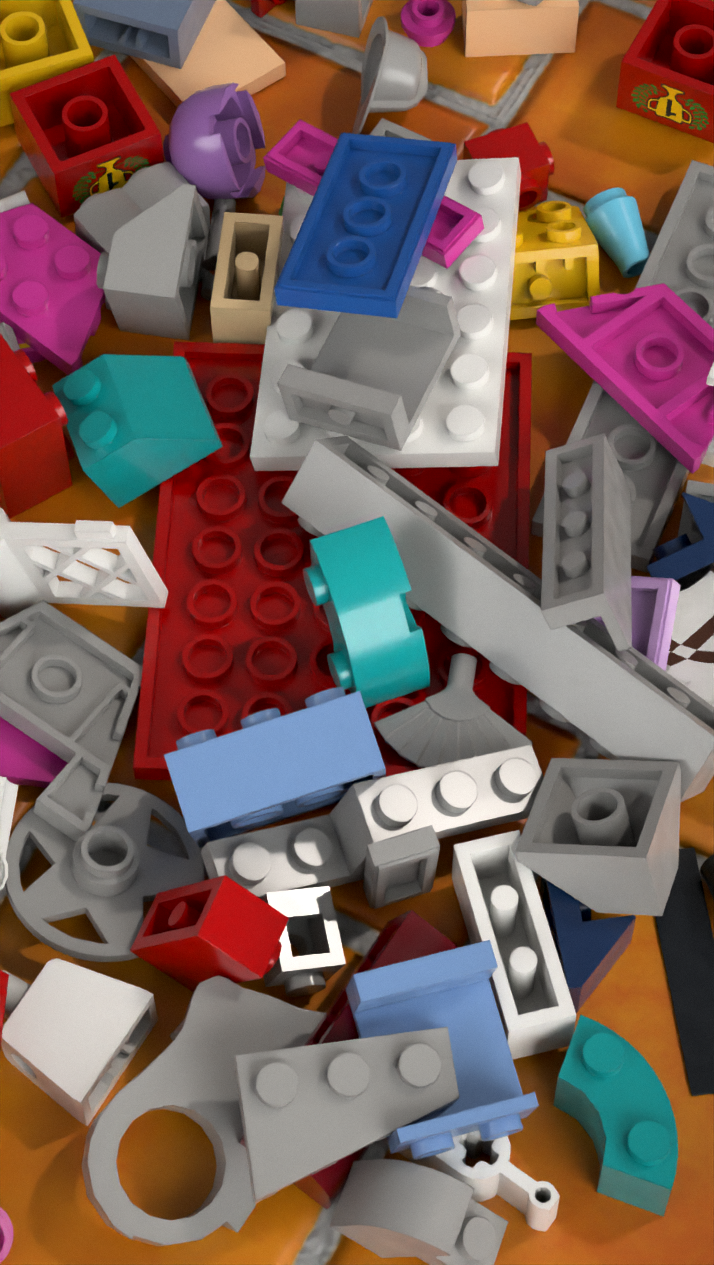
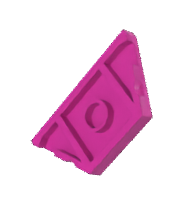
M30 203L0 213V323L4 322L11 326L15 336L65 374L70 375L83 366V351L89 336H95L101 321L100 309L105 303L106 298L103 289L97 287V267L101 253L36 205Z
M664 283L636 288L628 294L613 292L591 296L589 306L557 312L554 303L544 305L537 310L536 325L687 470L693 474L700 468L714 437V386L706 384L708 374L714 362V329Z

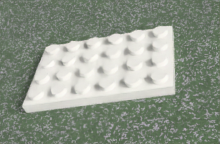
M518 157L457 160L444 195L481 214L484 229L448 269L421 255L410 286L417 288L431 287L439 290L444 295L452 296L461 335L401 451L348 436L390 468L498 466L521 183V168ZM286 182L282 212L284 233L277 281L314 197ZM275 296L271 326H267L250 459L255 471L299 470L316 439L347 436L290 420L277 384L288 364L311 369L341 312L277 305Z

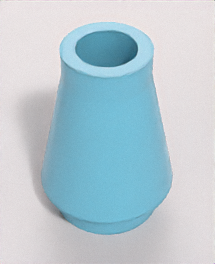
M619 187L611 188L595 195L585 204L583 212L597 243L616 264L623 278H632L642 274L650 252L636 199L628 196L626 191Z

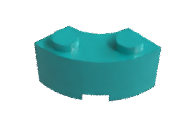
M384 516L310 540L311 567L303 569V576L313 604L315 606L323 604L328 619L334 652L327 655V660L336 687H343L344 690L349 689L350 693L360 691L365 708L429 687L430 671L423 630L420 626H417L406 602V592L412 590L397 546Z
M580 1015L558 1075L553 1106L577 1119L593 1140L600 1164L597 1192L664 1217L678 1161V1134L670 1100L653 1068L628 1041L601 1023Z

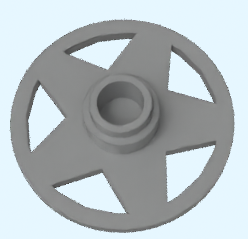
M107 783L101 801L115 802L77 842L34 814V805L15 827L8 842L6 861L8 863V878L5 883L6 892L14 912L23 925L36 938L54 950L71 957L95 962H119L138 958L130 949L143 924V902L154 901L159 892L204 881V862L201 848L198 847L188 833L184 818L173 807L151 793L128 785ZM151 814L158 818L176 836L186 858L147 846ZM28 837H30L52 867L23 892L20 881L19 862L24 844ZM86 914L103 943L73 938L48 923Z

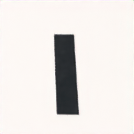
M692 847L679 849L678 870L663 915L655 916L691 1095L698 1096L714 1093V937L696 853Z

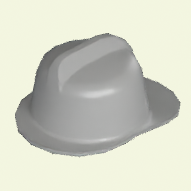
M384 16L377 17L367 39L361 72V99L352 134H360L368 113L407 111L416 107L426 94L428 71L425 53L420 50L418 43L413 39L388 30L387 21Z

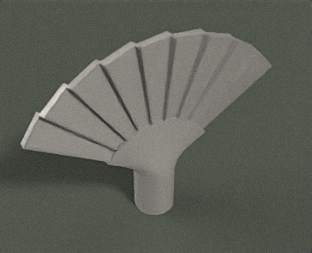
M464 653L452 655L448 683L444 690L425 698L424 702L374 722V726L383 737L385 743L396 751L400 757L415 764L418 768H427L533 744L526 736L490 710V706L474 694L473 684L477 659Z

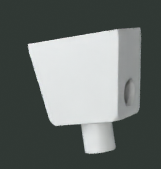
M58 958L51 959L46 963L32 985L2 970L9 974L4 1018L7 1021L3 1025L1 1047L5 1057L79 1122L88 1126L158 1021L154 995L143 988Z

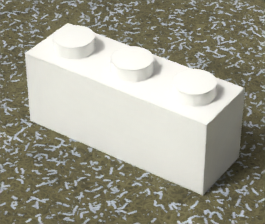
M519 830L455 844L453 846L452 881L470 943L475 944L490 940L498 968L491 975L489 981L512 1059L569 1046L576 1021L574 1005L532 870L518 862L515 854L521 837Z

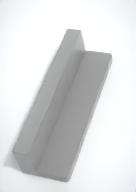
M605 433L546 451L541 613L550 630L601 616L617 650L622 651L632 648L631 496L626 478Z

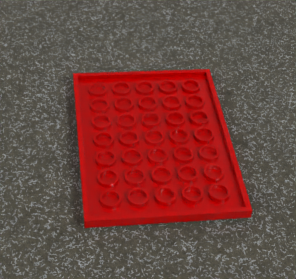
M174 341L173 356L184 357L189 363L223 447L160 483L153 566L169 592L165 608L148 607L133 762L135 779L172 781L164 755L178 750L176 741L180 738L209 729H214L216 736L220 737L243 729L240 721L249 715L267 709L278 708L281 716L307 708L305 699L311 695L337 688L327 660V655L334 652L328 619L323 604L318 606L313 604L303 576V569L311 567L310 540L318 537L306 531L298 522L299 516L281 503L299 470L255 471L250 459L265 344ZM507 352L498 466L391 469L529 570L532 353ZM409 607L417 626H420L423 630L429 662L430 686L366 708L386 768V776L422 768H418L415 764L400 757L396 751L385 743L383 737L374 726V722L424 702L425 698L444 690L447 687L451 657L454 654H469L477 659L473 684L474 694L490 706V710L526 736L527 689L522 685L512 684L501 679L490 669L489 663L491 661L474 648L461 646L448 639L440 629L442 624L425 611ZM349 689L344 690L345 695L351 694Z

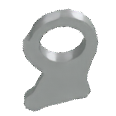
M219 975L200 982L192 994L184 1020L170 1035L173 1042L114 1096L93 1120L87 1133L82 1160L84 1183L88 1199L105 1224L131 1240L134 1239L155 1246L201 1240L220 1226L238 1233L256 1204L253 1203L246 1147L239 1143L244 1132L234 1067L235 1055L304 1046L326 1013L299 1008L267 994L242 988L233 981ZM158 1109L184 1113L198 1123L213 1144L217 1165L213 1188L201 1207L185 1218L172 1221L150 1216L130 1201L120 1185L116 1164L120 1139L132 1121L147 1111Z

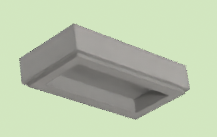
M433 825L367 845L363 889L370 908L374 907V909L431 892L440 851V844Z

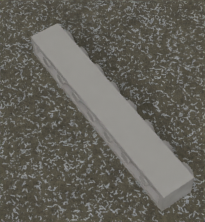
M348 436L316 439L281 502L299 516L298 522L306 531L321 537L384 516L397 546L412 590L406 592V602L410 608L425 611L442 624L440 629L448 639L461 646L474 648L491 661L489 663L490 669L501 679L512 684L522 685L540 699V707L551 717L565 723H572L590 736L589 742L591 746L601 755L611 760L679 762L681 768L680 803L705 790L714 776V707L633 647L618 651L607 628L594 618L550 630L541 613L542 580Z

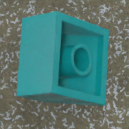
M103 354L52 385L55 395L66 412L68 418L66 426L82 470L118 508L223 447L190 365L184 357Z

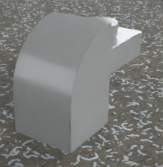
M373 1159L353 1162L330 1227L381 1258L417 1257L429 1265H494L508 1221L471 1199L475 1188L450 1175L407 1161Z

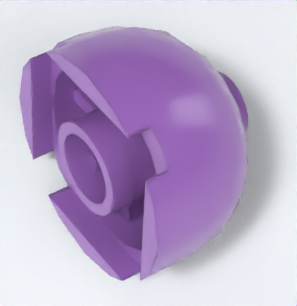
M234 82L214 85L196 91L182 102L172 118L169 134L165 136L163 142L166 162H170L189 184L196 185L199 195L207 199L240 200L253 198L260 192L265 178L266 166L254 169L256 163L255 149L266 148L260 115L252 96L247 90L236 92L235 89L239 84Z

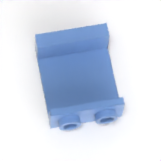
M490 940L353 974L346 987L359 1039L448 1027L459 1099L455 1103L412 1125L397 1128L392 1135L387 1137L391 1154L411 1149L414 1160L435 1156L455 1148L452 1137L478 1130L482 1141L502 1138L522 1131L524 1128L521 1119L527 1118L539 1107L535 1092L525 1095L522 1093L489 978L498 968Z

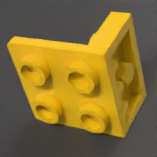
M547 201L537 205L536 210L518 211L510 320L536 318L537 310L548 304L555 303L557 312L589 306L590 297L600 295L598 243L579 207L571 206L570 203L564 201Z

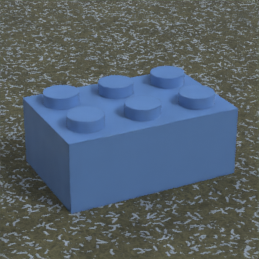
M343 687L324 690L306 698L307 708L284 716H281L278 708L267 709L243 718L240 721L243 728L241 730L217 737L215 730L209 729L177 740L178 750L165 754L164 757L188 833L198 847H204L210 841L247 833L338 803L352 784L386 777V768L360 691L345 695Z

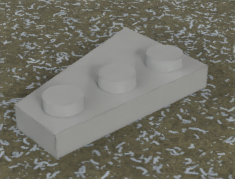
M448 1027L235 1055L234 1067L253 1203L256 1204L308 1175H313L335 1164L338 1160L392 1135L397 1128L412 1125L455 1103L459 1099Z

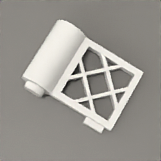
M0 508V615L3 618L7 619L42 600L47 603L165 608L169 591L130 526L115 525L113 521L76 520L75 524L11 522L5 511ZM43 546H47V547H49V548H51V549H53V550H56V551H58V552H60V553L54 552V551H52V550H50V549H48V548H45V547H43ZM104 549H118L120 555L113 554ZM76 560H79V561H81V562H83V563H86V564H88V565H90V566H92V567H95V568L99 569V571L96 570V569H93V568H91V567H89V566H86V565H84V564H82V563H80V562H77ZM57 575L71 581H59ZM118 577V578H120V579H122V580H124V581H127V582H129V583H131V584L125 583V582H123V581H121V580H119V579H116V578Z

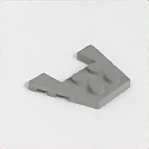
M42 600L0 622V717L68 763L36 799L33 813L77 842L83 834L91 829L141 688L143 667Z

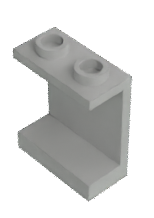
M409 286L398 318L341 312L311 369L288 364L277 383L289 419L401 451L461 335L452 296L444 295L439 290L431 287L417 288Z

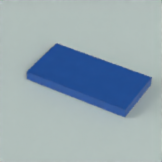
M341 133L274 288L277 305L398 318L457 163L456 144Z

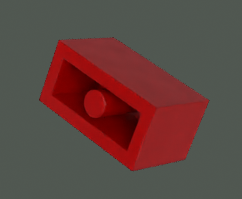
M223 875L157 893L130 951L192 992L195 991L200 982L218 975L234 983L261 979L273 968L280 956L282 944L279 940L289 918L228 876Z

